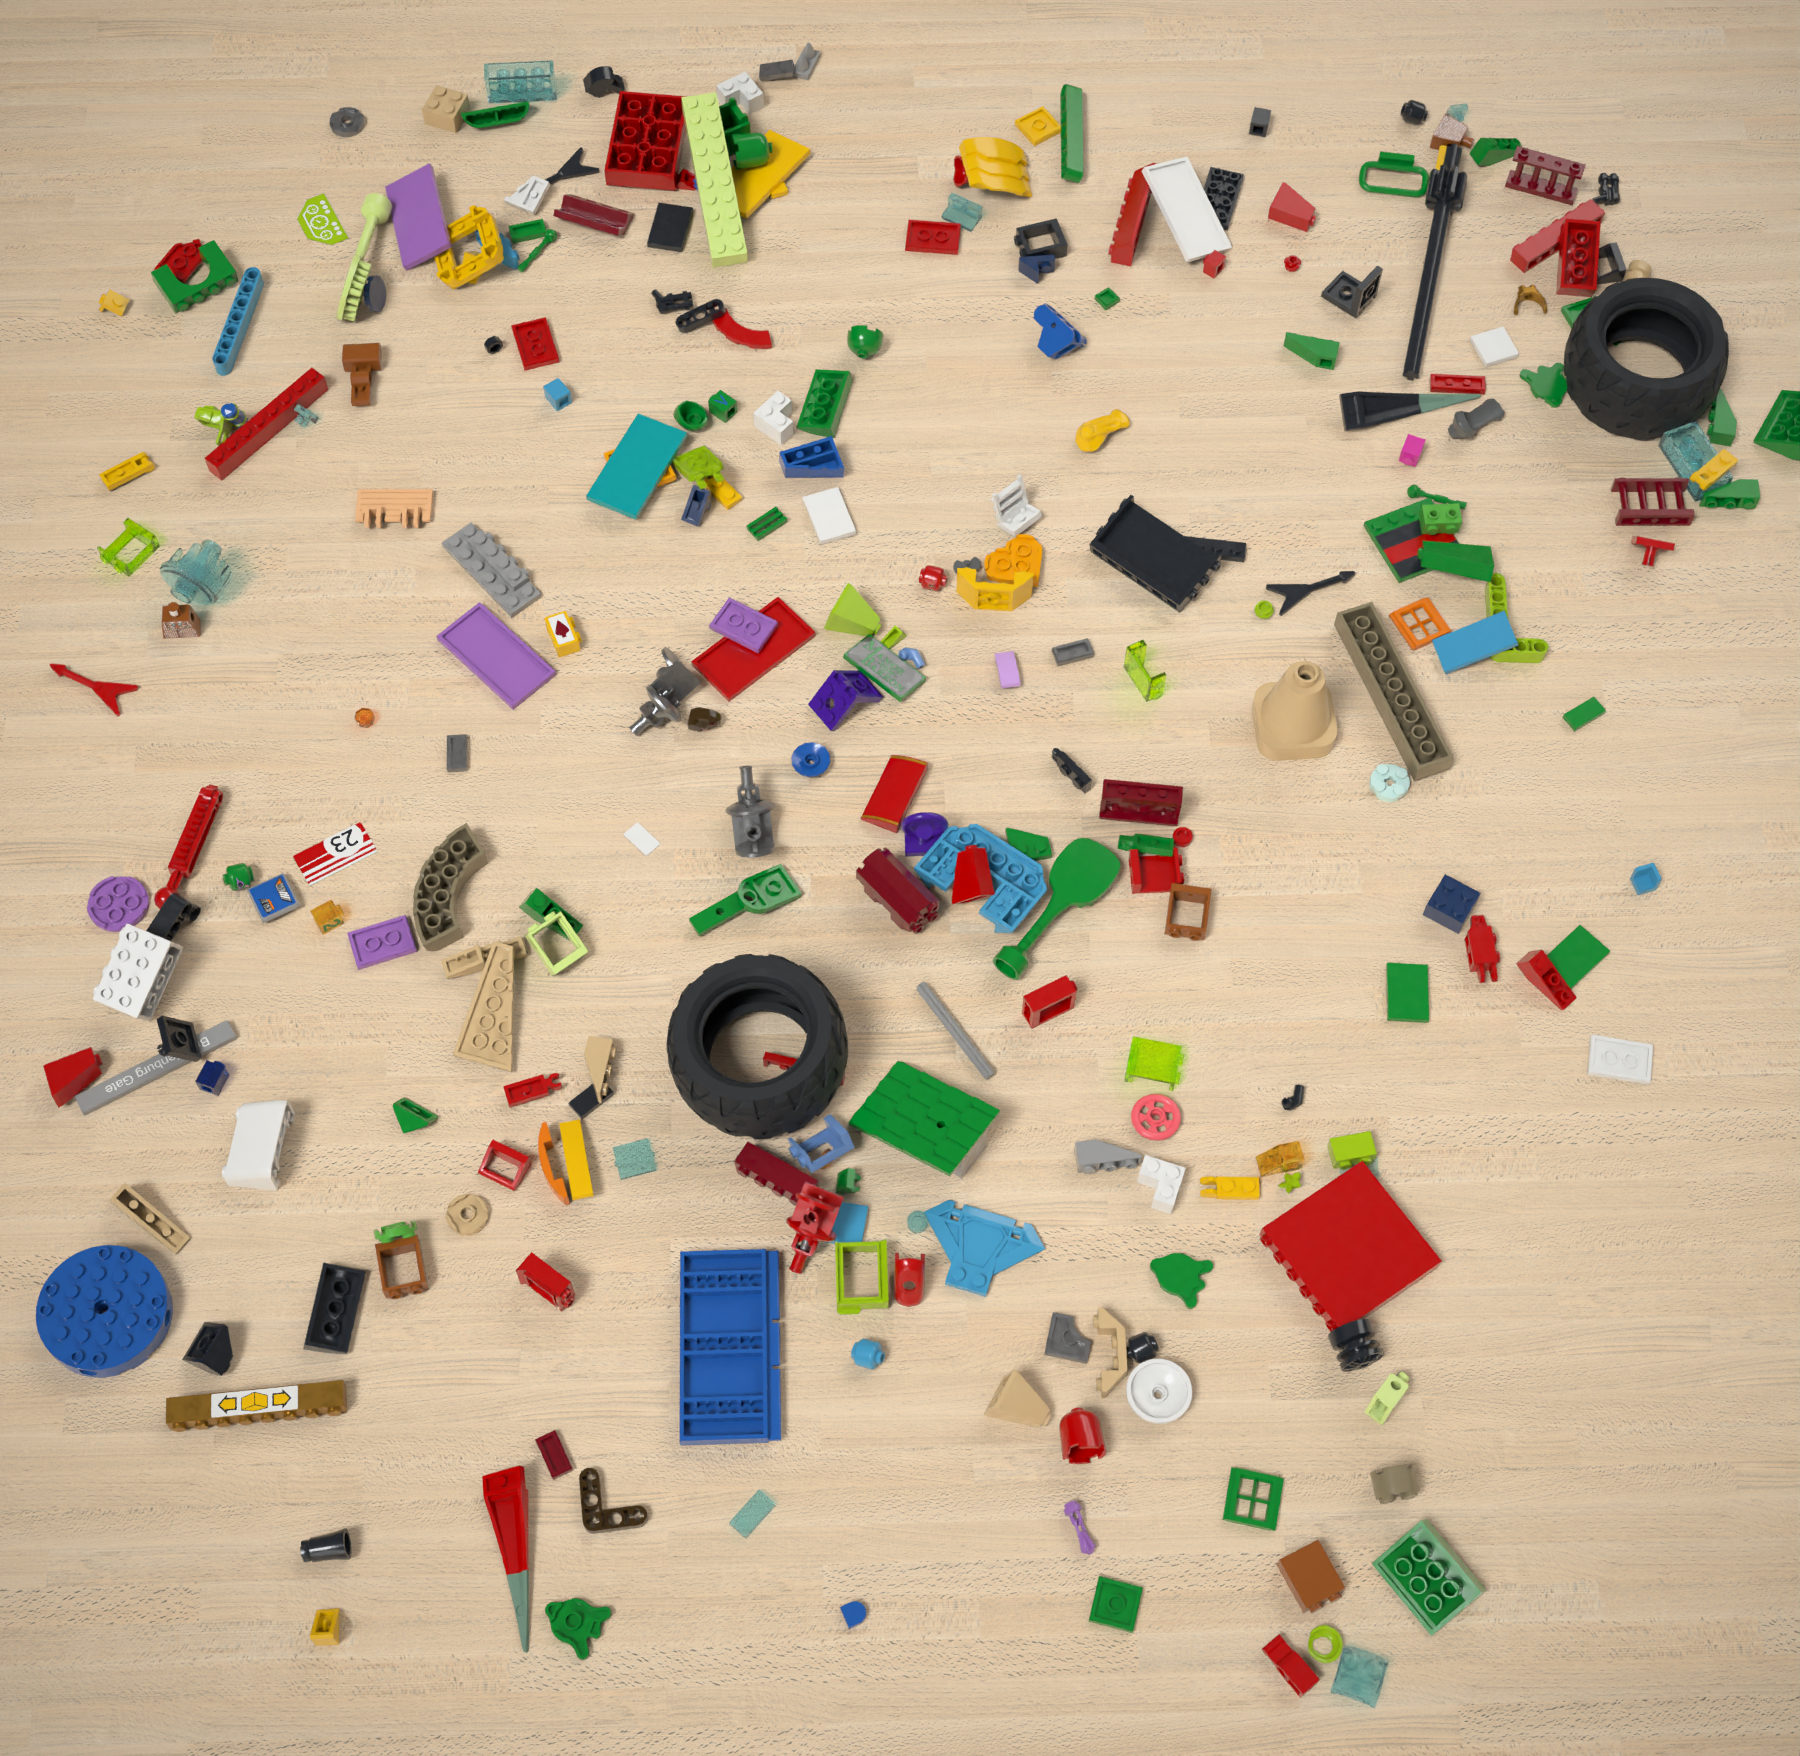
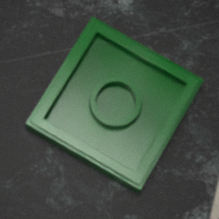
M1099 1576L1088 1622L1133 1633L1143 1587Z

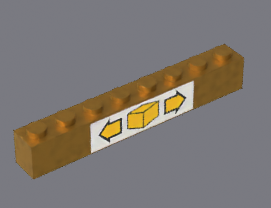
M343 1380L166 1398V1424L170 1430L175 1432H183L186 1428L194 1427L195 1429L203 1430L207 1429L208 1426L214 1425L229 1427L233 1423L250 1425L253 1421L271 1423L275 1419L282 1418L291 1421L302 1416L317 1418L321 1414L338 1416L341 1412H347V1386Z

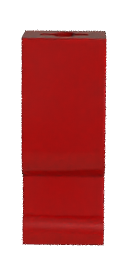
M1280 1634L1261 1649L1300 1698L1319 1682L1320 1679L1300 1655L1290 1648Z

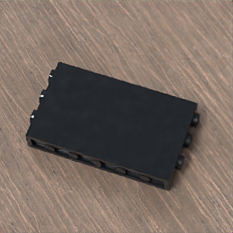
M1130 495L1127 499L1125 498L1120 503L1116 513L1113 512L1109 516L1106 525L1098 529L1096 537L1089 544L1091 553L1179 613L1190 600L1193 601L1197 597L1198 590L1202 586L1207 585L1212 573H1216L1222 565L1221 554L1217 553L1215 557L1134 503L1133 495Z

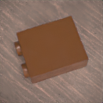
M1319 1540L1279 1559L1277 1567L1303 1613L1309 1610L1311 1613H1314L1323 1607L1322 1604L1329 1600L1330 1603H1333L1343 1597L1341 1594L1346 1588Z

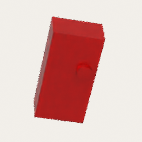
M1565 219L1560 229L1556 294L1592 297L1595 293L1601 221Z

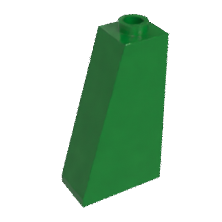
M1423 541L1422 547L1418 548L1417 559H1420L1421 567L1491 582L1494 570L1491 546Z

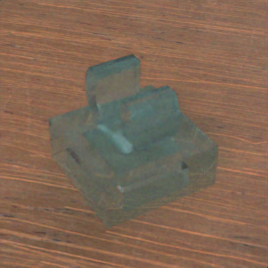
M1467 103L1450 105L1446 114L1460 122L1464 121L1468 105Z
M299 404L294 409L299 414L295 422L303 428L307 427L309 421L316 424L319 419L313 412Z

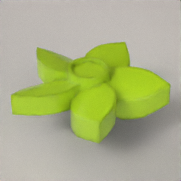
M1296 1172L1293 1175L1285 1173L1284 1179L1286 1181L1278 1185L1279 1188H1286V1192L1289 1194L1292 1189L1301 1187L1302 1185L1299 1182L1301 1173Z

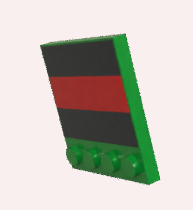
M1430 497L1364 522V528L1398 583L1434 570L1421 567L1420 559H1417L1418 548L1422 547L1423 541L1460 544L1454 534L1438 533L1429 535L1421 533L1419 512L1422 505L1434 504Z

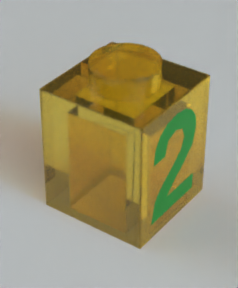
M332 899L310 910L313 920L322 935L344 924L342 919L344 912L339 904L335 906Z

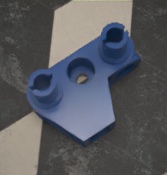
M1044 303L1035 309L1033 318L1043 327L1037 347L1047 357L1058 359L1076 347H1084L1083 344L1087 343V339L1081 336L1080 332L1049 304Z

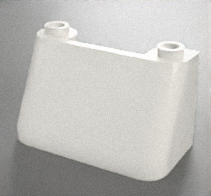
M272 1100L243 1103L241 1107L237 1108V1123L227 1165H224L222 1170V1177L225 1178L228 1186L278 1191L280 1181L275 1178L277 1171L279 1172L280 1170L278 1162L286 1128L289 1129V1123H293L295 1112L289 1101Z

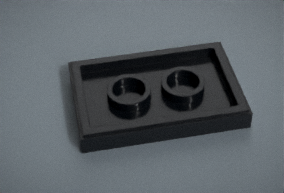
M658 203L647 247L682 252L693 214V207Z

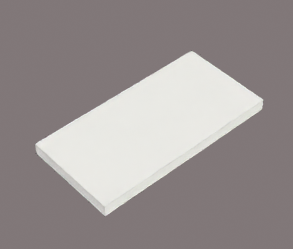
M1188 157L1144 167L1142 173L1186 262L1205 258L1206 255H1210L1214 250L1223 253L1232 248Z

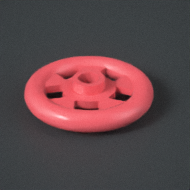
M1149 1094L1143 1096L1135 1103L1131 1111V1121L1135 1130L1142 1137L1160 1141L1171 1137L1178 1130L1181 1114L1176 1103L1169 1097L1161 1094ZM1154 1103L1164 1104L1163 1109L1154 1107ZM1143 1106L1149 1109L1146 1115L1140 1113ZM1166 1113H1172L1173 1119L1166 1120ZM1158 1116L1159 1120H1153L1152 1117ZM1146 1121L1151 1127L1146 1129L1141 1123ZM1164 1125L1166 1130L1158 1132L1156 1128Z

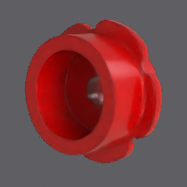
M1294 255L1286 257L1284 259L1285 269L1289 272L1297 271L1301 265V260Z

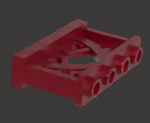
M1104 779L1099 818L1178 826L1182 807L1183 786Z

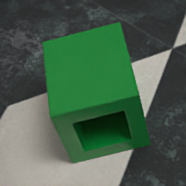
M719 390L709 398V412L724 423H727L738 412L737 401L722 390Z

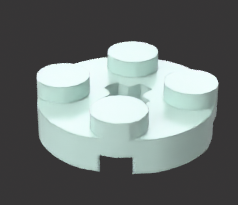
M1393 764L1378 765L1370 777L1369 786L1371 791L1373 790L1378 799L1386 802H1395L1402 796L1404 797L1410 785L1407 770ZM1391 780L1394 784L1388 786V783L1384 781Z

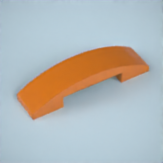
M543 1122L538 1138L541 1167L552 1192L563 1204L569 1205L563 1178L557 1180L553 1178L546 1150L554 1147L547 1122Z

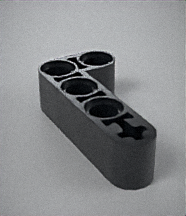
M172 893L146 931L172 941L184 921H195L201 912V908L178 893Z

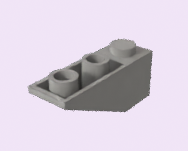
M1096 1139L1075 1142L1074 1146L1078 1173L1092 1174L1098 1170L1114 1171L1120 1167L1132 1169L1141 1163V1154Z

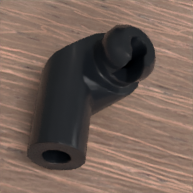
M1295 1085L1293 1096L1282 1099L1281 1104L1285 1110L1291 1111L1302 1105L1305 1089L1303 1085Z

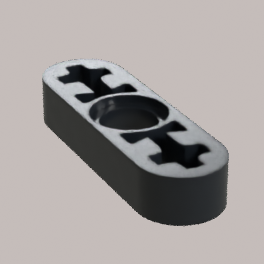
M713 299L678 316L675 323L681 333H687L723 316L726 308L722 300ZM699 313L705 314L701 319L696 318Z

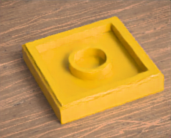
M1044 106L1015 120L1016 127L1033 146L1061 133V125Z

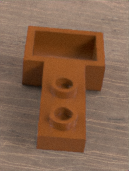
M380 343L343 344L342 363L344 371L351 372L352 406L370 405L372 371L381 370L382 348Z

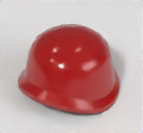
M957 155L954 158L955 171L953 181L956 187L968 184L969 181L962 157Z

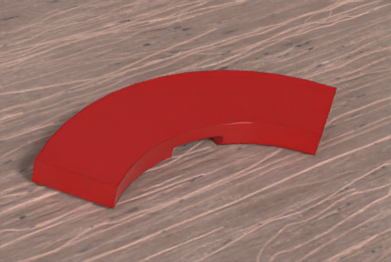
M727 308L723 316L712 321L715 328L725 335L726 339L735 344L746 345L754 349L772 348L769 330L759 331L741 326L732 319Z

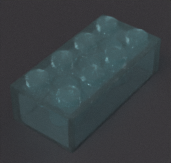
M553 60L484 64V81L489 104L557 100V83Z
M1696 421L1664 432L1658 445L1680 478H1690L1695 471H1698L1718 454ZM1728 471L1705 491L1699 487L1698 483H1693L1689 479L1686 489L1696 502L1702 499L1705 492L1731 483L1733 476Z

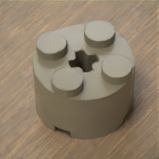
M1407 1464L1382 1468L1383 1472L1377 1473L1376 1470L1370 1472L1376 1500H1379L1380 1504L1391 1503L1393 1500H1396V1497L1400 1496L1402 1500L1413 1499L1420 1491L1414 1464H1410L1408 1467Z

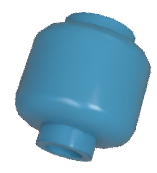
M863 1338L853 1345L851 1358L854 1359V1363L857 1366L873 1370L883 1363L885 1352L879 1342Z

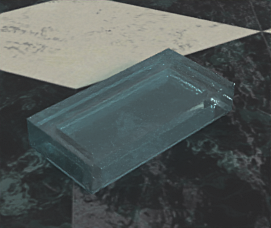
M758 1490L729 1524L746 1539L776 1504L761 1490Z

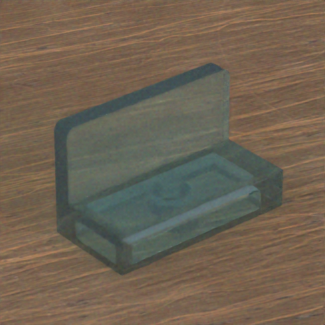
M951 193L948 197V207L943 212L942 219L950 223H961V228L972 232L982 218V206Z

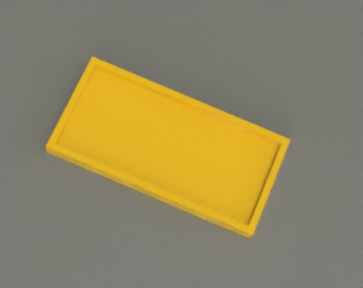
M769 129L764 134L768 143H772L773 152L769 153L768 162L758 167L735 170L734 166L731 168L740 216L747 219L811 154L810 148Z

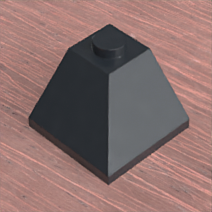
M204 1322L182 1360L210 1374L222 1376L229 1369L230 1361L233 1358L228 1326Z

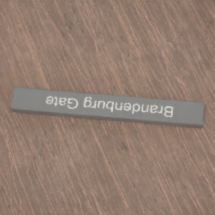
M228 1020L196 1035L201 1056L237 1039ZM158 1054L76 1095L75 1098L85 1116L192 1061L171 1056L164 1057Z

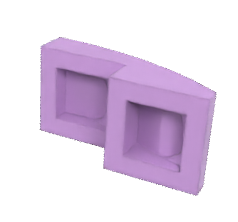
M1014 651L995 653V662L1001 688L1020 686Z

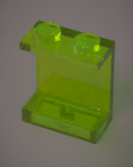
M1141 640L1126 647L1124 668L1145 701L1148 702L1152 699L1157 700L1163 695L1166 673L1163 672L1152 678L1144 668L1147 644L1144 640Z
M1133 1036L1124 1081L1132 1083L1133 1077L1168 1083L1170 1084L1169 1090L1173 1091L1174 1084L1179 1085L1181 1072H1177L1178 1065L1182 1066L1184 1054L1180 1053L1182 1046Z

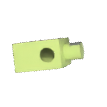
M1398 1372L1397 1375L1390 1374L1372 1398L1365 1413L1383 1425L1408 1390L1409 1385L1407 1382L1409 1377L1403 1372Z

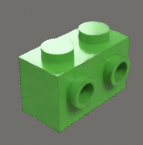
M1459 503L1422 505L1419 512L1421 533L1429 535L1459 533L1462 525Z

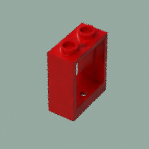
M1067 975L1023 996L1022 1014L1031 1029L1074 1009L1078 989L1073 980L1070 981Z

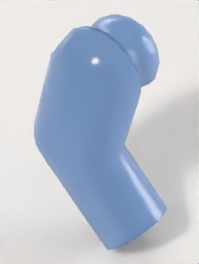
M905 647L899 651V657L903 660H912L917 669L926 665L917 649Z

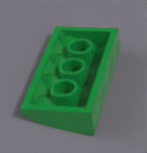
M815 370L796 426L797 429L818 436L835 437L853 382L850 371Z

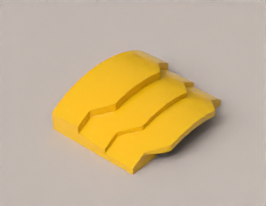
M975 137L962 141L959 150L970 187L1011 192L1026 197L1032 196L1028 182L1029 176L1026 170L1028 163L1024 150L1008 140L995 137Z

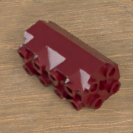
M886 847L883 848V851L880 848L873 851L863 860L864 867L862 869L858 867L856 870V879L864 886V892L874 902L883 905L890 912V919L900 929L918 934L925 924L933 922L939 916L937 911L940 901Z

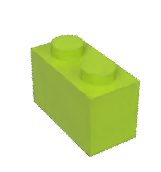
M1370 1131L1330 1138L1327 1145L1333 1169L1340 1168V1170H1346L1361 1161L1368 1166L1375 1161L1377 1155Z

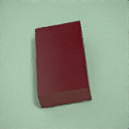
M556 1430L535 1439L553 1480L573 1471Z

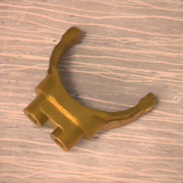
M1521 285L1518 287L1519 291L1514 305V315H1518L1517 305L1526 300L1538 303L1542 307L1543 313H1547L1545 298L1539 293L1535 285H1530L1529 287Z

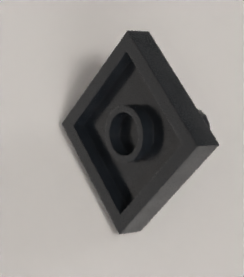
M163 1015L157 1019L162 1044L158 1045L157 1049H160L158 1052L161 1056H171L193 1062L202 1059L192 1022Z

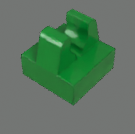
M848 1167L837 1174L836 1193L843 1195L845 1193H856L860 1190L859 1187L854 1186V1182L861 1180V1177L855 1173V1169Z

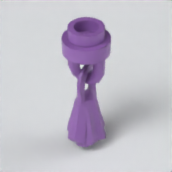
M1076 1500L1066 1503L1063 1511L1066 1516H1069L1072 1524L1075 1526L1081 1552L1088 1555L1093 1554L1096 1544L1092 1541L1084 1526L1080 1513L1082 1510L1080 1503L1077 1504ZM1077 1513L1078 1518L1074 1519L1073 1514Z

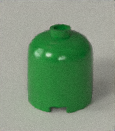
M758 132L732 134L731 150L736 154V160H733L735 170L758 167L768 162L769 153H772L773 150L772 143H768L764 134Z

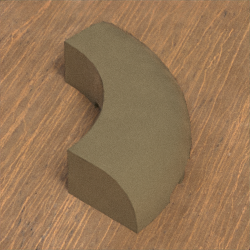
M467 823L446 836L447 839L434 848L433 854L423 864L414 888L413 915L419 938L427 951L440 950L463 938L461 928L457 922L459 896L467 881L478 870L488 864L485 851Z

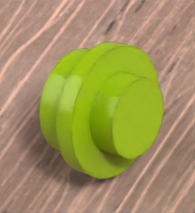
M1265 600L1257 603L1254 609L1256 616L1261 619L1270 618L1274 611L1272 604Z

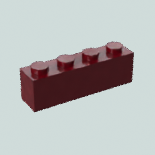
M750 1142L745 1144L734 1160L736 1171L739 1175L754 1179V1182L760 1187L766 1186L772 1189L771 1191L778 1197L784 1196L788 1198L794 1206H796L799 1199L795 1197L796 1193H801L805 1182L820 1187L817 1179Z

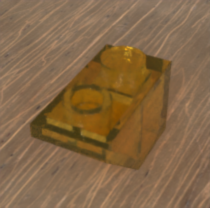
M1299 1141L1279 1144L1256 1156L1261 1177L1302 1169L1305 1161Z

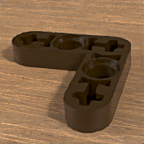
M586 1468L581 1471L579 1484L582 1520L587 1532L597 1534L643 1527L647 1523V1511L642 1506L635 1505L603 1510L598 1472L593 1468ZM587 1474H591L595 1478L592 1480V1488H597V1490H589L588 1483L584 1480L587 1478ZM589 1495H595L598 1498L594 1506L585 1504V1499ZM637 1511L640 1512V1515H644V1517L640 1518L639 1522H636L635 1518L628 1519L629 1523L626 1524L624 1513L628 1512V1517L635 1516ZM590 1512H594L596 1521H599L594 1528L587 1524L591 1522ZM613 1514H619L622 1517V1521L618 1525H612L609 1522L610 1517Z

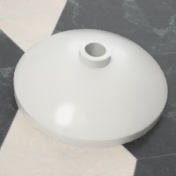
M1150 1359L1139 1364L1131 1372L1127 1381L1126 1396L1130 1407L1140 1418L1155 1424H1165L1177 1420L1186 1412L1192 1398V1386L1185 1371L1177 1364L1165 1359ZM1160 1393L1162 1397L1157 1399L1154 1397V1394Z

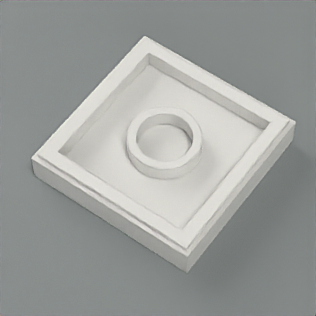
M1504 327L1470 337V342L1485 367L1518 358L1519 353Z

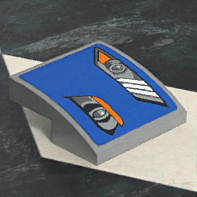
M284 873L247 889L263 923L300 907Z

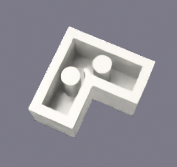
M746 71L716 85L717 99L721 105L728 103L729 99L734 97L737 105L741 104L749 115L764 108L763 93Z
M777 391L753 413L754 426L781 446L794 435L793 421L788 418L792 414V400Z
M1145 1155L1137 1183L1156 1189L1151 1208L1172 1214L1185 1168Z

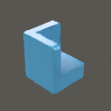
M559 378L543 386L545 398L556 411L572 403L571 392Z
M1654 863L1636 867L1630 877L1637 895L1657 890L1662 880Z

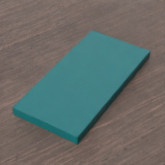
M638 413L587 493L586 499L636 520L685 442L687 432Z

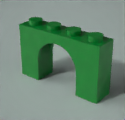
M214 240L198 248L201 259L210 270L208 277L203 282L196 285L184 284L175 277L167 264L151 272L153 282L175 314L185 311L189 306L202 302L205 298L217 294L226 287L233 286L238 281L235 269Z

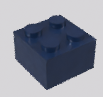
M1445 874L1428 901L1423 916L1459 934L1477 904L1481 893Z

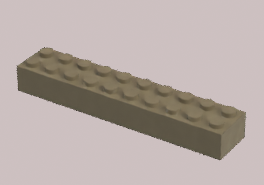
M1373 602L1338 612L1334 626L1413 780L1416 781L1449 770L1454 757Z

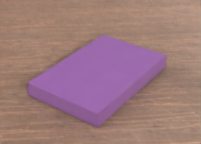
M728 598L710 623L709 629L759 653L777 628L778 621Z
M406 915L347 933L358 970L417 952Z

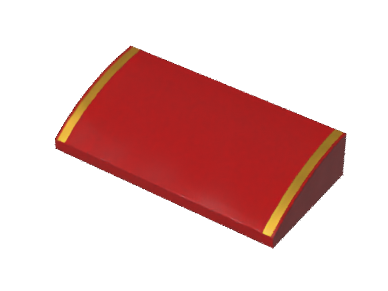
M891 755L861 816V820L897 833L927 772L928 763L911 757Z

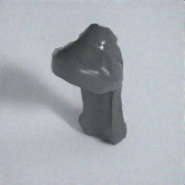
M1487 399L1482 405L1471 412H1456L1453 423L1448 428V433L1452 438H1473L1477 430L1486 426L1489 422L1501 420L1504 417L1505 411L1495 399Z

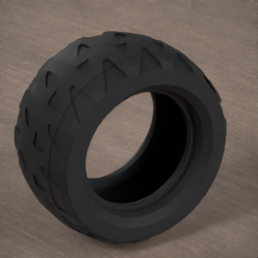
M1633 278L1620 283L1616 282L1606 287L1598 297L1594 296L1583 308L1572 326L1564 351V376H1566L1567 392L1571 400H1574L1581 413L1589 421L1612 434L1638 440L1666 438L1675 435L1697 421L1715 400L1727 371L1729 356L1728 334L1724 330L1723 321L1718 312L1702 296L1686 286L1659 278ZM1622 340H1639L1655 344L1672 354L1681 364L1684 372L1670 378H1651L1636 374L1620 365L1610 355L1607 346Z
M773 954L768 956L738 955L734 956L733 959L722 963H715L705 969L703 974L693 983H689L681 993L678 1005L672 1012L668 1026L666 1044L668 1064L681 1097L702 1120L715 1126L718 1130L735 1137L749 1136L756 1140L771 1139L774 1136L786 1132L790 1134L803 1128L815 1115L819 1116L829 1106L842 1082L847 1065L848 1037L844 1018L836 999L824 983L806 967L797 965L785 957ZM765 1011L782 1014L795 1021L807 1034L803 1051L797 1061L787 1071L770 1080L751 1083L736 1081L721 1074L710 1063L711 1049L718 1034L730 1022L749 1013Z

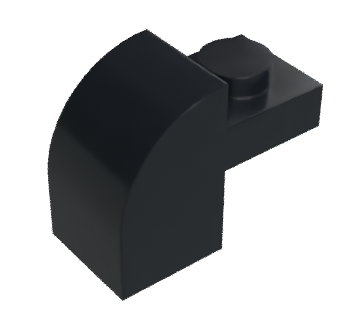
M609 66L594 68L583 79L585 92L599 98L607 89L616 93L625 91L623 78L613 74L612 67Z

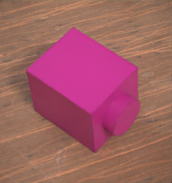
M1408 434L1400 453L1399 462L1416 467L1423 451L1425 439Z

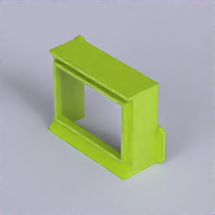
M887 1240L835 1242L838 1314H859L861 1309L889 1308ZM877 1252L879 1297L844 1298L843 1253Z

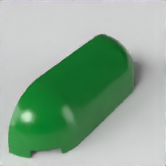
M529 101L461 113V116L469 126L474 128L516 122L526 116L529 110Z

